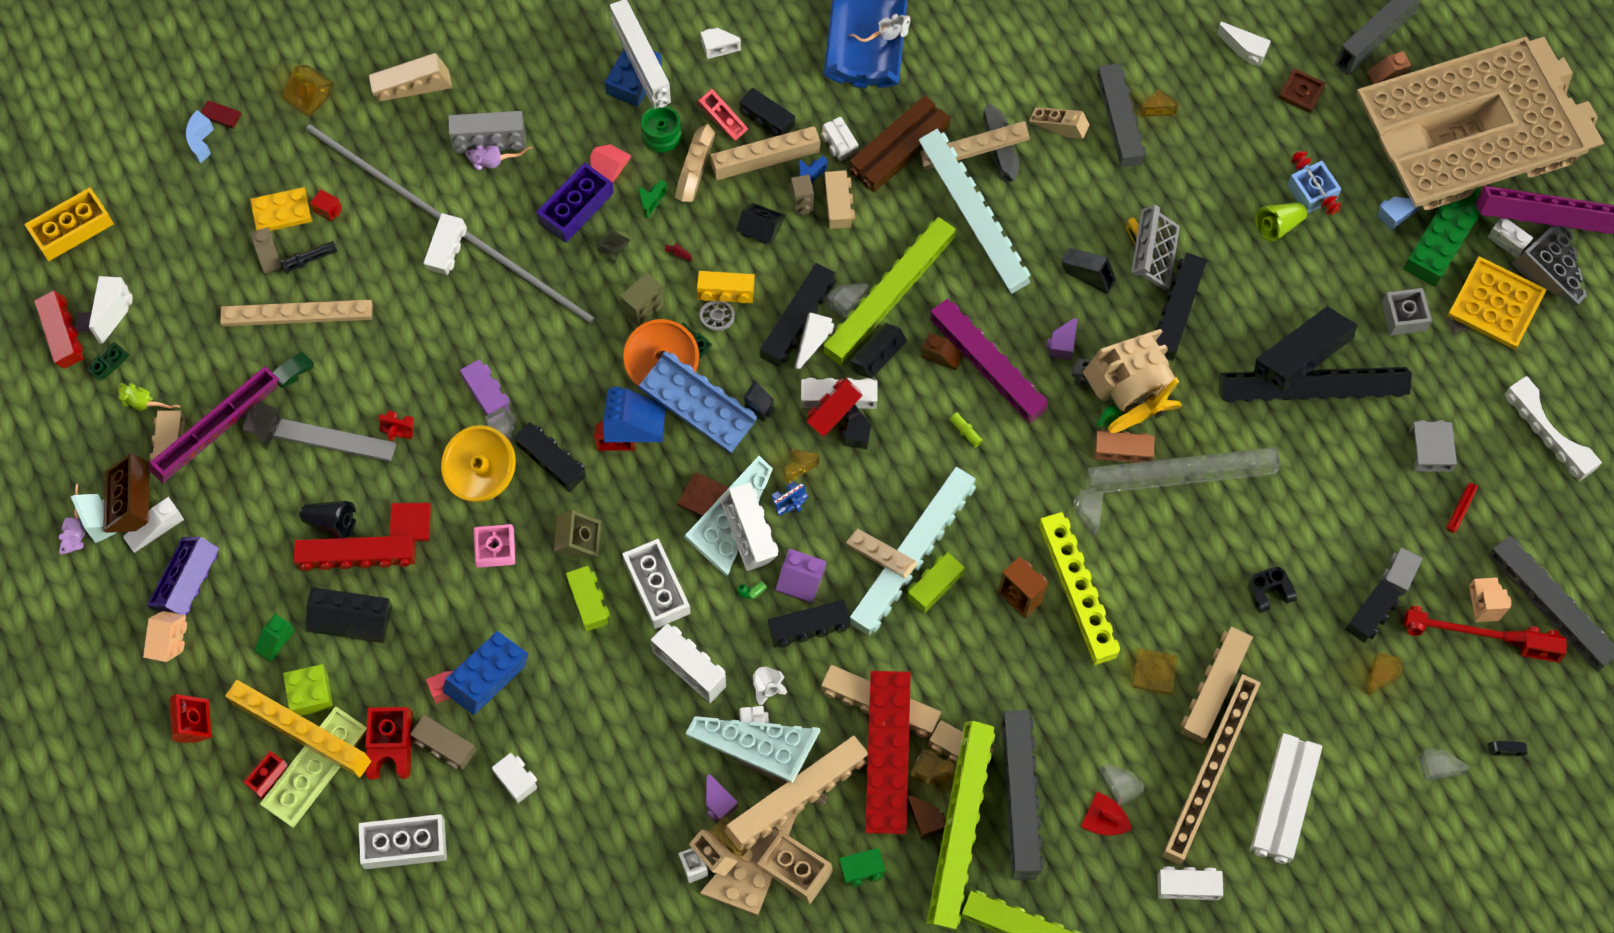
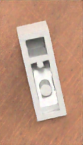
M1224 22L1220 23L1217 35L1242 60L1251 65L1261 66L1270 45V40Z
M808 313L794 368L800 369L824 342L828 334H832L834 323H831L832 318Z
M167 497L149 510V522L135 532H128L123 538L135 553L184 519L170 498Z

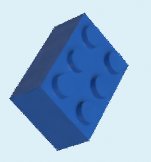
M623 50L605 80V91L610 96L638 107L646 92L625 50ZM653 51L660 66H662L661 54Z

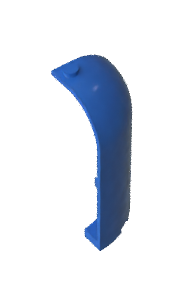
M832 0L823 75L841 84L843 82L852 83L853 87L867 88V85H877L878 88H884L899 84L904 37L899 34L892 40H885L878 36L868 42H860L855 37L849 35L855 34L861 39H866L879 31L878 22L882 19H892L894 14L906 16L907 0Z

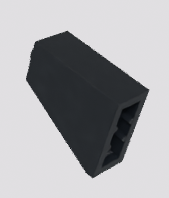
M1069 248L1066 254L1062 256L1061 264L1065 273L1103 293L1108 294L1116 282V278L1108 257Z

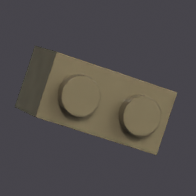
M809 175L791 178V199L795 215H806L813 212L814 192Z

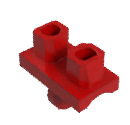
M388 411L385 415L380 414L378 418L380 422L379 431L388 434L389 441H394L395 437L412 439L413 417L406 415L401 420L397 419V414L392 411Z

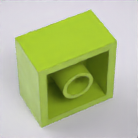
M323 664L283 673L289 710L303 716L334 709L328 673Z

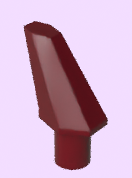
M677 243L674 246L665 245V252L674 253V256L692 261L691 254Z

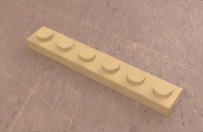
M1023 121L950 142L947 145L949 148H954L958 155L956 157L958 161L1028 141L1030 137L1026 122ZM920 151L925 170L933 168L934 166L925 151Z

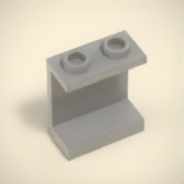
M1419 420L1414 422L1409 429L1410 433H1414L1417 459L1413 464L1414 471L1452 472L1457 465L1452 422H1445L1444 420L1435 422Z

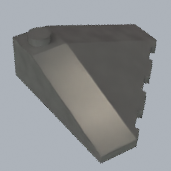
M1551 226L1512 265L1527 279L1577 306L1587 294L1586 290H1581L1579 283L1583 281L1581 269H1576L1575 261L1578 260L1576 247H1571L1570 244L1573 234L1567 227Z

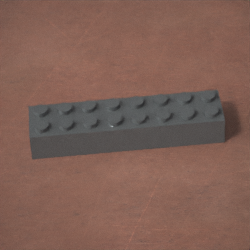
M1029 710L1004 711L1001 721L1012 880H1036L1039 873H1041V869L1044 867L1043 856H1039L1040 848H1042V837L1038 836L1041 820L1040 816L1036 815L1037 808H1039V796H1035L1038 779L1037 776H1034L1036 756H1032L1033 748H1035V738L1031 736L1033 717H1029Z

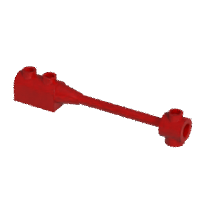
M1411 606L1404 615L1403 627L1407 629V633L1411 636L1422 635L1428 626L1501 639L1521 647V656L1560 663L1566 655V637L1559 636V631L1549 630L1546 634L1541 633L1538 627L1532 626L1524 631L1501 632L1428 619V613L1422 612L1420 606Z

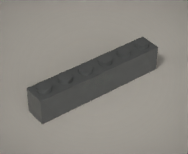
M1120 63L1099 66L1097 80L1120 167L1141 165L1143 158L1146 157V150L1141 145L1142 136L1141 132L1137 130V117L1133 115V102L1129 100V87L1124 82L1125 72L1121 70Z

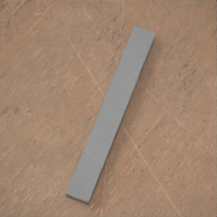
M248 412L243 426L244 432L391 462L396 448L395 442Z

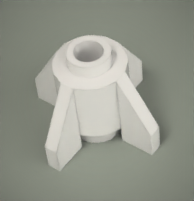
M760 667L755 671L753 685L756 689V699L759 705H763L768 699L767 697L773 696L776 693L784 695L787 693V690L781 684V681L784 679L782 672L770 667Z

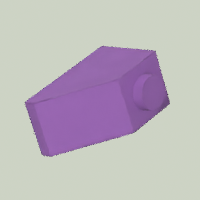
M1076 318L1055 330L1051 339L1048 338L1046 349L1049 350V357L1071 360L1077 327Z
M709 774L707 776L706 808L708 811L706 814L714 822L717 820L721 824L738 808V802Z

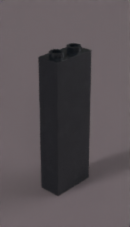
M1327 306L1259 356L1255 362L1254 373L1284 392L1354 339L1357 324Z

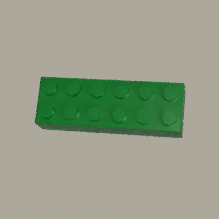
M1476 188L1473 194L1465 199L1451 202L1439 208L1408 258L1403 270L1436 287L1480 215L1476 206V201L1481 193L1480 189Z

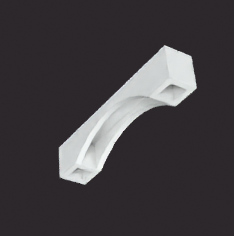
M1527 376L1509 387L1504 394L1508 403L1513 405L1520 417L1529 423L1533 432L1542 438L1546 447L1550 448L1558 461L1567 467L1571 476L1581 481L1601 465L1602 462L1590 448L1568 440L1550 424L1541 407L1539 389Z

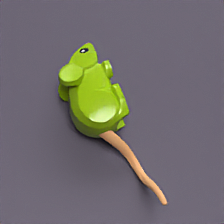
M123 383L119 384V399L125 407L131 406L139 411L145 410L149 406H160L168 409L181 407L179 405L169 406L159 402H152L153 398L149 396V391L141 387L137 389L132 383L129 386Z

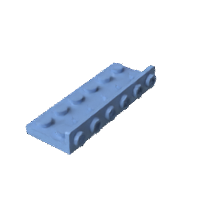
M664 351L660 360L639 385V389L730 455L757 419L752 410L742 407L737 399L724 394L720 387L713 386L705 376L695 373L690 365L680 362L673 353Z

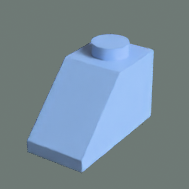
M1393 197L1379 205L1380 209L1377 216L1392 231L1415 214L1420 206L1414 207L1410 198Z

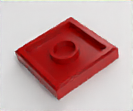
M391 503L390 536L413 535L415 541H429L431 503Z

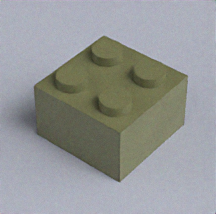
M646 272L620 296L622 314L638 327L642 323H646L655 311H659L664 305L663 286Z

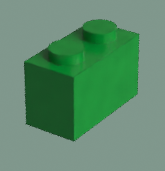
M879 848L839 858V866L845 886L857 887L862 885L863 881L870 880V882H876L881 880L882 876H885L886 871Z

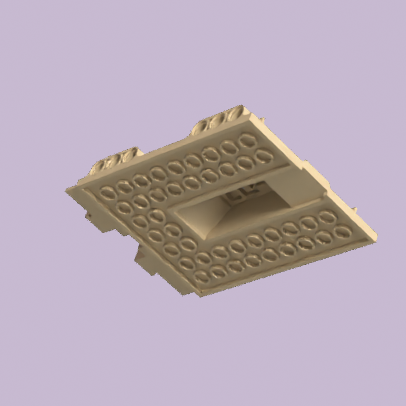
M1523 37L1357 90V95L1379 136V141L1389 161L1393 164L1414 207L1422 206L1424 210H1430L1471 196L1478 187L1522 173H1526L1528 177H1535L1569 166L1576 162L1579 156L1588 153L1589 149L1604 145L1601 136L1595 128L1598 117L1589 101L1576 105L1572 97H1567L1566 93L1573 72L1564 57L1557 60L1545 37L1529 41L1527 37Z

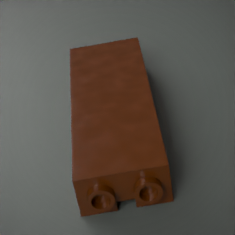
M922 97L849 161L850 174L855 178L857 177L865 188L871 189L875 193L915 158L920 151L924 150L919 139L937 128L940 133H943L950 127L951 117L942 109H937L935 103L928 97Z

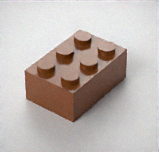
M1018 557L1002 572L997 592L1026 619L1042 604L1048 583L1042 574H1037L1032 569V565L1027 560Z

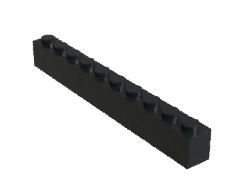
M1407 367L1317 369L1310 371L1283 392L1256 375L1254 371L1220 372L1219 395L1226 402H1235V400L1251 402L1254 399H1262L1264 401L1281 399L1287 401L1292 398L1309 400L1315 397L1319 399H1328L1329 397L1346 399L1348 396H1355L1357 398H1365L1366 396L1382 398L1385 395L1403 397L1404 395H1410L1412 373Z

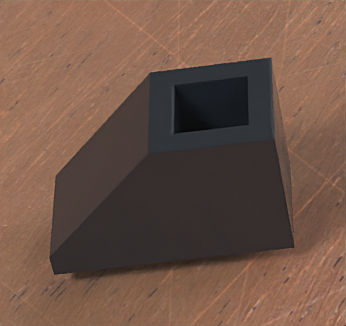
M854 404L851 410L846 413L845 421L848 422V426L843 428L842 439H845V446L867 450L871 424Z

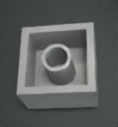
M1423 288L1387 292L1381 302L1390 336L1427 331L1432 322Z

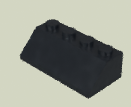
M311 587L306 610V632L384 643L392 604L389 598Z

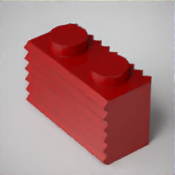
M268 751L263 761H260V764H257V767H255V770H252L249 777H246L247 780H244V784L250 791L263 799L286 771L288 765L272 751Z

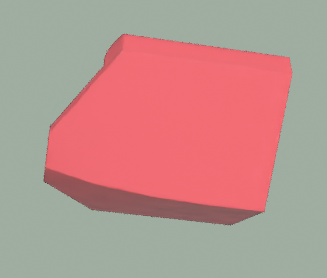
M611 144L596 147L590 155L591 167L612 183L631 158L630 154Z

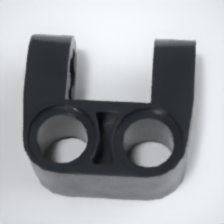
M1273 567L1256 573L1248 583V591L1259 613L1270 610V604L1265 593L1278 589L1286 604L1297 600L1295 589L1285 570L1281 567ZM1272 576H1277L1280 581H1275ZM1254 582L1261 583L1262 587H1257Z

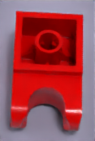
M368 708L366 755L371 760V763L366 768V776L369 780L377 779L380 775L381 766L390 760L395 761L396 772L401 779H408L410 777L412 737L410 734L412 733L413 711L410 708ZM390 727H393L391 732L387 733V729L390 730Z

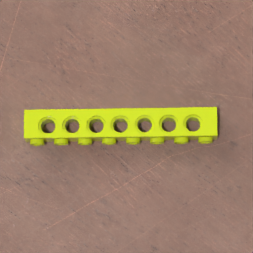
M1063 512L1041 518L1039 528L1094 665L1116 659L1120 651L1119 643L1112 636L1113 629L1111 623L1106 621L1104 606L1099 604L1097 599L1099 597L1098 591L1095 586H1092L1090 571L1085 569L1083 564V554L1078 552L1076 547L1077 539L1074 534H1071L1069 529L1071 528L1069 519L1064 517ZM1055 533H1061L1064 537L1058 538L1055 536ZM1062 550H1068L1071 554L1064 555ZM1074 567L1078 572L1073 573L1068 568ZM1075 585H1082L1085 589L1078 590ZM1088 602L1092 607L1086 608L1082 603ZM1090 620H1096L1099 625H1092ZM1097 638H1104L1106 643H1099Z

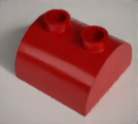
M179 694L171 696L169 698L171 739L181 743H194L210 739L209 699Z

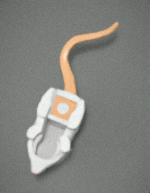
M894 14L892 19H882L878 22L879 31L866 39H861L855 34H850L849 36L855 37L860 42H868L878 36L885 40H892L899 34L905 37L908 34L910 16Z

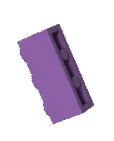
M479 359L460 370L462 379L490 422L510 411L508 405L510 400L506 393L502 394L499 390L501 386L497 379H492L490 376L492 373L487 364L483 365Z

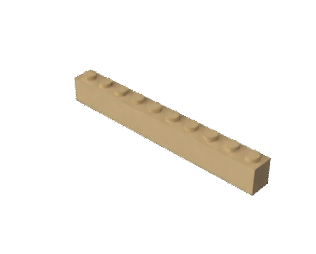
M1243 674L1238 680L1162 854L1163 858L1178 865H1181L1185 860L1261 682Z

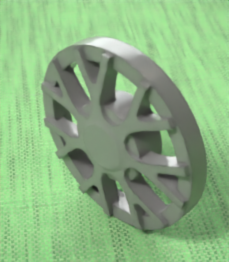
M709 301L700 311L701 323L711 331H723L729 328L735 319L734 309L728 302ZM712 305L714 309L710 311L707 307ZM718 305H724L723 309L718 308ZM728 310L731 311V314L725 315L724 313ZM703 314H709L710 317H703ZM724 319H728V320H730V321H729L728 323H726V322H724L723 320H724ZM709 321L713 322L711 326L707 324ZM716 323H721L722 326L716 327Z

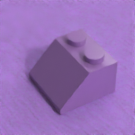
M789 548L781 569L776 591L812 604L826 570V561Z

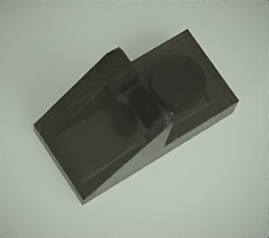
M614 231L598 241L596 248L600 256L615 263L619 251L628 246L630 239Z

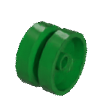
M668 106L656 109L652 107L642 115V138L647 148L662 153L669 152L680 144L682 138L681 122L676 110Z

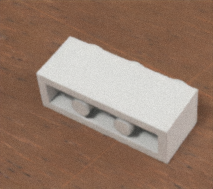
M441 213L423 263L427 270L448 275L449 271L453 269L455 254H458L461 247V237L465 236L467 230L463 219Z
M1163 867L1157 874L1158 898L1220 900L1223 897L1222 871H1216V868H1205L1204 871H1197L1194 867H1186L1183 870H1175V867Z

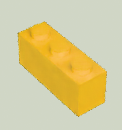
M699 271L697 300L753 303L755 274Z

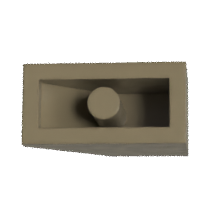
M269 228L251 232L250 234L264 274L282 269Z

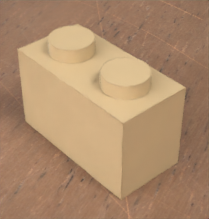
M702 829L689 843L691 848L714 873L725 876L738 862L715 833Z

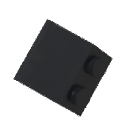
M752 202L742 210L736 231L740 232L744 237H754L759 242L768 244L775 240L786 215Z

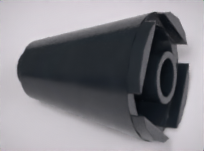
M351 501L309 503L300 509L299 517L303 523L331 536L348 538L356 524V519L353 518V512L356 513V508Z

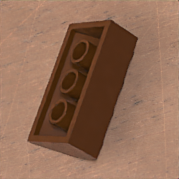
M133 453L128 454L105 471L103 531L106 533L135 532L149 522L150 462Z

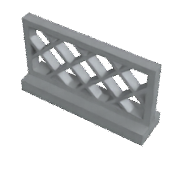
M1157 205L1141 210L1131 274L1134 276L1141 275L1167 291L1170 290L1180 226L1161 214L1160 207ZM1167 226H1169V227H1171V228L1173 229V231H1172V236H1171V234H1170L1169 229H1168ZM1161 229H1163L1166 239H1163L1160 232ZM1155 237H1157L1159 242L1157 244L1155 242ZM1166 241L1168 242L1169 247H1170V250H1169V251H1168L1167 246H1166V244H1165ZM1159 245H1160V247H1161V249H1162V252H1163V255H1162V256H1161V254H1160V252H1159V249H1158V247H1157V246H1159ZM1164 257L1167 262V267L1165 266L1164 261L1162 259ZM1156 261L1158 262L1159 267L1161 269V271L1159 272L1155 264ZM1161 273L1163 274V277L1165 279L1164 282H1162V279L1160 277Z

